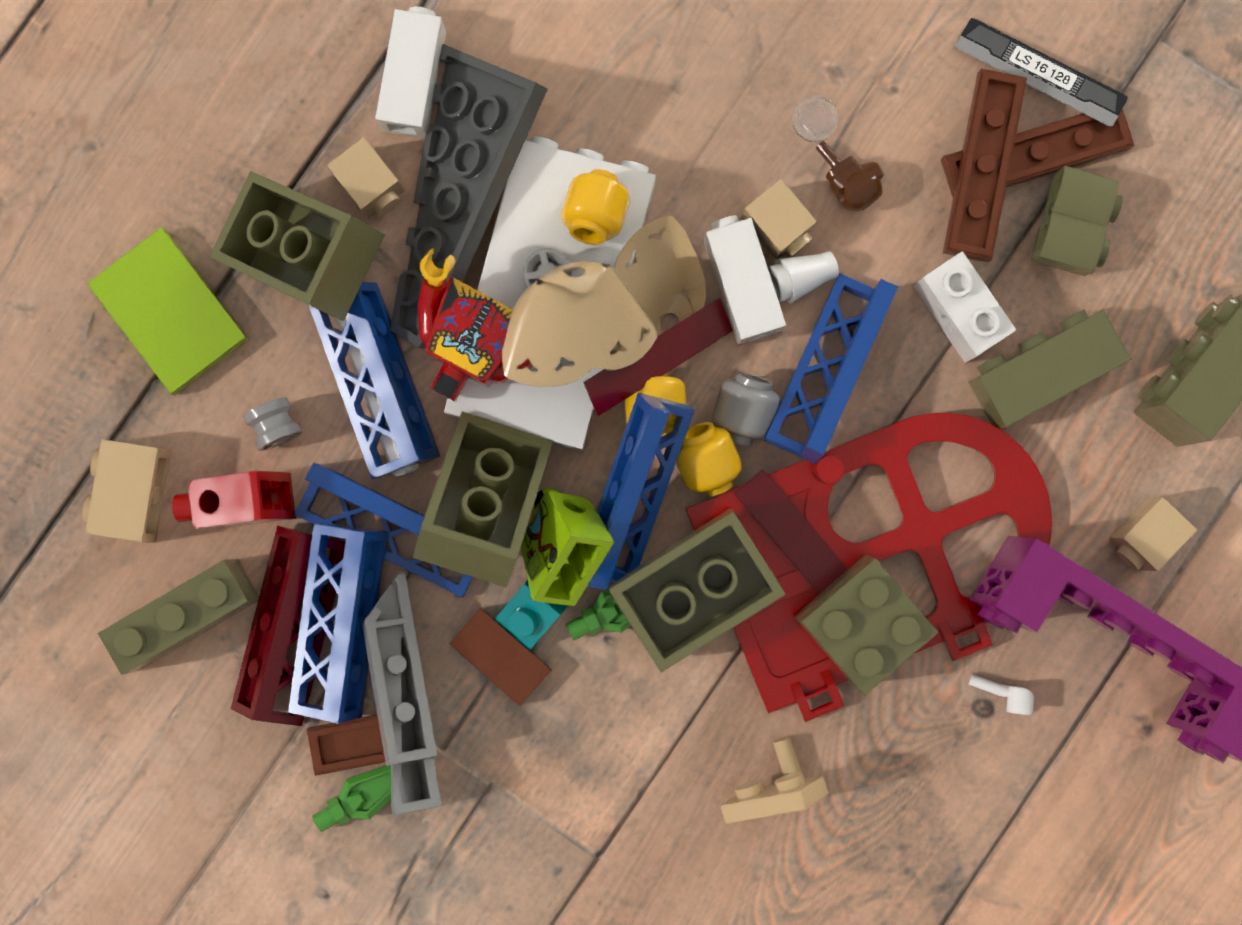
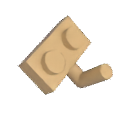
M791 736L773 741L784 776L776 779L773 785L763 786L762 780H755L736 787V795L720 805L726 824L807 810L829 794L823 775L804 779Z

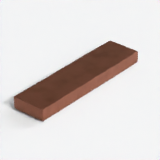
M982 68L977 73L942 254L956 256L963 251L968 259L987 263L993 258L1027 77Z
M1123 108L1113 126H1107L1082 113L1017 133L1006 187L1055 173L1064 166L1074 167L1130 150L1135 145ZM962 151L945 155L941 159L952 197L954 196Z

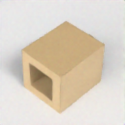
M364 136L326 165L368 219L375 214L383 216L391 211L400 202L398 196L405 191L398 179Z
M781 178L747 205L741 215L742 220L752 218L758 239L775 259H778L786 251L793 257L813 240L809 232L812 231L817 223L815 218Z
M1164 497L1147 498L1109 539L1119 547L1116 551L1117 556L1135 571H1138L1140 568L1143 571H1159L1194 535L1197 529Z

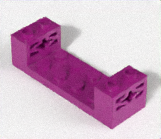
M1007 536L969 599L981 607L978 613L979 617L1003 630L1006 628L1017 634L1020 628L1038 632L1057 599L1070 606L1076 603L1085 609H1090L1091 611L1087 616L1090 620L1107 630L1113 631L1117 629L1122 633L1130 635L1127 642L1131 646L1153 657L1156 654L1168 660V669L1191 681L1166 723L1181 733L1177 741L1200 755L1206 754L1221 763H1224L1227 757L1242 762V667L1039 539Z

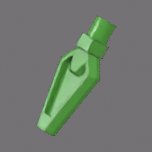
M609 589L601 591L593 607L581 611L582 616L566 623L573 641L589 633L594 636L603 632V630L622 633L631 626L609 592Z
M385 765L346 779L339 797L336 796L327 801L328 807L312 816L317 828L323 832L336 823L342 826L350 821L351 818L370 820L391 800V766Z

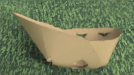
M673 215L664 216L650 222L629 238L617 256L614 271L650 318L658 332L657 336L665 332L661 328V319L666 315H676L679 322L704 308L706 280L686 230ZM662 228H665L660 240L656 238L649 239L650 235L658 234ZM634 250H636L637 262L626 267V264L633 257ZM686 291L687 296H682L681 293ZM641 327L639 342L642 341L644 334L649 333V329ZM618 341L616 346L610 351L611 355L615 354L618 350L625 352L626 348Z
M580 261L558 266L526 289L514 306L502 350L504 376L518 383L537 387L566 385L576 382L594 367L617 370L635 363L652 347L658 332L646 312L609 264ZM578 269L584 271V274L580 277H570L565 274V272ZM538 280H541V285L537 284ZM641 327L649 329V333L644 334L642 341L639 342ZM618 341L626 348L625 352L618 350L615 354H610V351L616 346ZM561 357L575 362L573 366L564 365L560 370L556 371ZM526 359H529L531 364L537 368V372H533L527 367L518 369L517 366L524 363Z

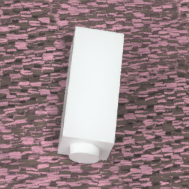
M414 6L410 7L408 11L397 9L394 11L375 117L382 132L425 139L426 132L429 130L434 104L432 102L435 84L438 82L441 49L446 37V29L442 18L436 16V13L430 9Z
M734 215L713 222L711 224L712 230L707 231L705 234L704 244L737 345L782 332L786 327V322L752 218L739 221L738 216Z

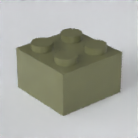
M868 555L860 558L794 615L850 683L864 696L938 633L935 627L877 559Z

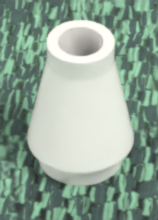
M830 251L815 255L779 258L775 260L774 265L768 267L779 303L783 301L793 303L827 281L839 276L837 261Z

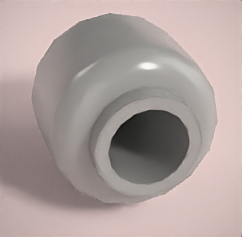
M737 373L736 379H728L721 385L713 412V420L718 427L730 432L734 443L749 446L752 439L765 438L780 405L779 395L772 390L773 382L759 376Z

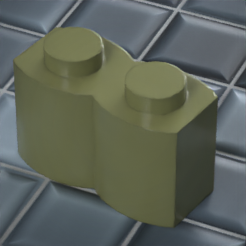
M1067 166L1057 171L1048 194L1044 217L1037 234L1031 261L1082 276L1094 272L1096 267L1101 268L1107 259L1110 249V241L1105 240L1108 222L1114 223L1122 207L1123 196L1117 195L1119 181Z

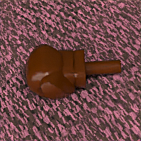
M825 141L818 144L816 150L832 168L827 173L826 179L831 183L830 186L845 209L859 212L871 206L881 197L883 191L880 180L883 178L884 173L877 162H868L860 165L853 156H849L841 161Z

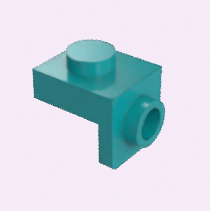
M527 580L494 620L530 651L565 611L568 605L532 601Z

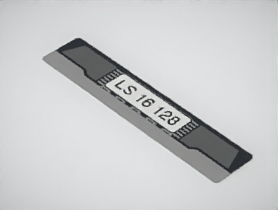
M975 18L969 20L955 45L957 49L1004 73L1027 77V85L1107 126H1113L1128 100L1126 95Z

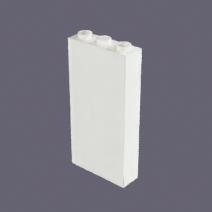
M533 136L531 141L525 140L506 183L477 290L514 309L515 304L527 289L523 279L525 261L533 252L540 249H554L561 252L567 258L569 264L580 261L597 262L599 264L606 263L614 270L617 256L626 242L645 225L655 188L656 175L648 173L649 168L634 161L624 160L621 165L603 161L604 156L592 150L579 148L576 153L558 149L559 144L547 138ZM595 169H602L613 173L618 178V182L622 183L627 189L630 197L622 230L617 237L606 240L601 245H589L574 239L561 217L567 191L573 178L583 173H590ZM634 250L633 257L626 264V267L635 262L636 250ZM581 269L571 271L572 277H580L584 274V271ZM561 357L556 371L560 370L564 365L573 366L575 362ZM534 366L531 369H529L533 372H537V368ZM594 367L576 382L554 387L524 385L513 380L505 383L493 382L489 387H485L468 378L456 402L447 398L444 413L451 417L460 418L463 411L552 440V444L583 452L595 410L583 382L603 369Z

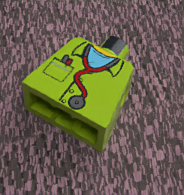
M546 488L539 491L536 495L534 502L536 510L528 522L521 544L532 601L575 606L614 544V540L589 499L583 496L559 493L558 490L553 488Z

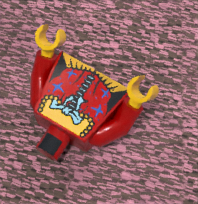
M431 249L420 263V271L424 278L418 300L419 338L426 345L425 352L430 357L443 363L430 389L456 402L468 378L485 387H489L493 382L505 383L510 380L504 376L502 350L513 309L452 276L447 283L445 278L453 270L455 258L449 255L445 260L444 269H440L433 264L432 256L434 249ZM526 359L524 363L517 366L518 369L526 367L531 369L533 367L529 359Z

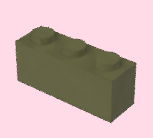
M1085 309L1059 322L1063 330L1062 332L1047 339L1043 331L1018 344L1022 353L1006 361L1003 354H1000L977 367L981 375L969 381V384L992 425L999 429L1006 428L1131 360L1104 310L1089 317Z
M238 559L222 560L102 630L98 635L120 674L124 675L143 669L256 603L259 596Z

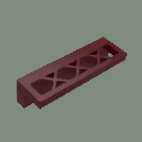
M277 526L230 709L254 721L302 726L305 716L272 711L277 692L288 684L292 687L294 666L290 667L286 660L288 646L298 640L301 617L297 611L300 600L304 597L312 534L282 526ZM328 538L327 548L331 549L329 560L333 566H336L344 558L346 542ZM330 582L321 589L319 602L327 614L332 610L336 590ZM324 629L314 636L313 649L319 658L326 634ZM314 679L308 683L305 703L309 701Z

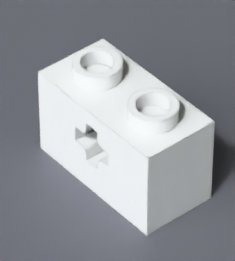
M963 251L924 276L913 286L964 363L979 356L1016 331V328Z

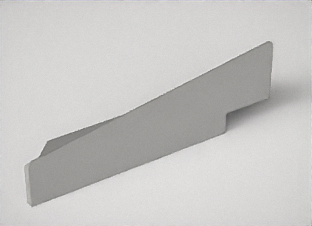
M405 573L398 574L391 581L388 588L362 622L386 766H391V809L393 816L442 806L434 764V757L437 756L407 580Z

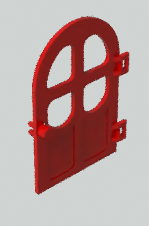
M928 413L912 416L826 450L825 454L815 464L804 459L768 474L847 569L864 555L874 557L880 562L908 550L917 553L936 600L934 610L926 618L938 633L915 653L945 642L952 661H956L993 645L985 626L989 622L978 616L981 607L969 600L970 597L963 596L958 589L942 549V540L947 534L992 515L1004 513L1015 523L1018 537L1037 538L1048 546L1051 541L1052 512L1045 482L1034 461L1010 435L998 427L972 416L956 413ZM934 441L952 442L980 452L991 463L994 471L993 484L989 490L942 510L932 512L925 506L908 464L909 451L920 443ZM866 465H878L884 470L901 511V524L893 530L862 542L847 541L840 537L830 524L828 517L830 493L833 486L843 475ZM743 485L686 507L685 510L693 530L698 529L729 508H732L786 594L733 627L767 712L771 713L797 702L803 719L807 722L844 707L837 685L849 680L794 617L819 593L736 497L734 493ZM976 631L979 641L959 649L955 639ZM828 691L832 701L811 710L807 700Z

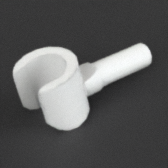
M975 674L971 675L968 685L998 696L1007 697L1006 712L1032 715L1034 695L1027 688L1013 685L1008 686L1003 683L999 684Z

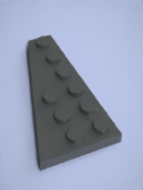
M442 44L440 60L446 63L442 84H435L432 102L438 104L434 127H431L426 132L413 203L419 205L416 227L408 228L405 244L412 247L408 270L399 277L390 331L422 349H425L426 345L419 338L418 300L424 278L420 271V263L429 250L434 249L432 256L433 264L440 269H444L445 260L449 255H452L455 258V266L445 280L448 283L452 276L463 282L548 90L534 81Z

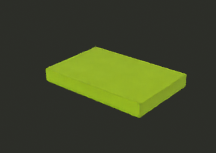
M162 227L86 283L172 395L178 394L249 340L169 233Z

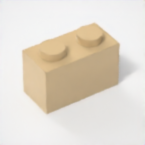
M101 439L100 449L94 451L90 464L91 475L95 477L92 495L87 496L82 510L83 522L87 523L85 534L142 543H156L171 451Z

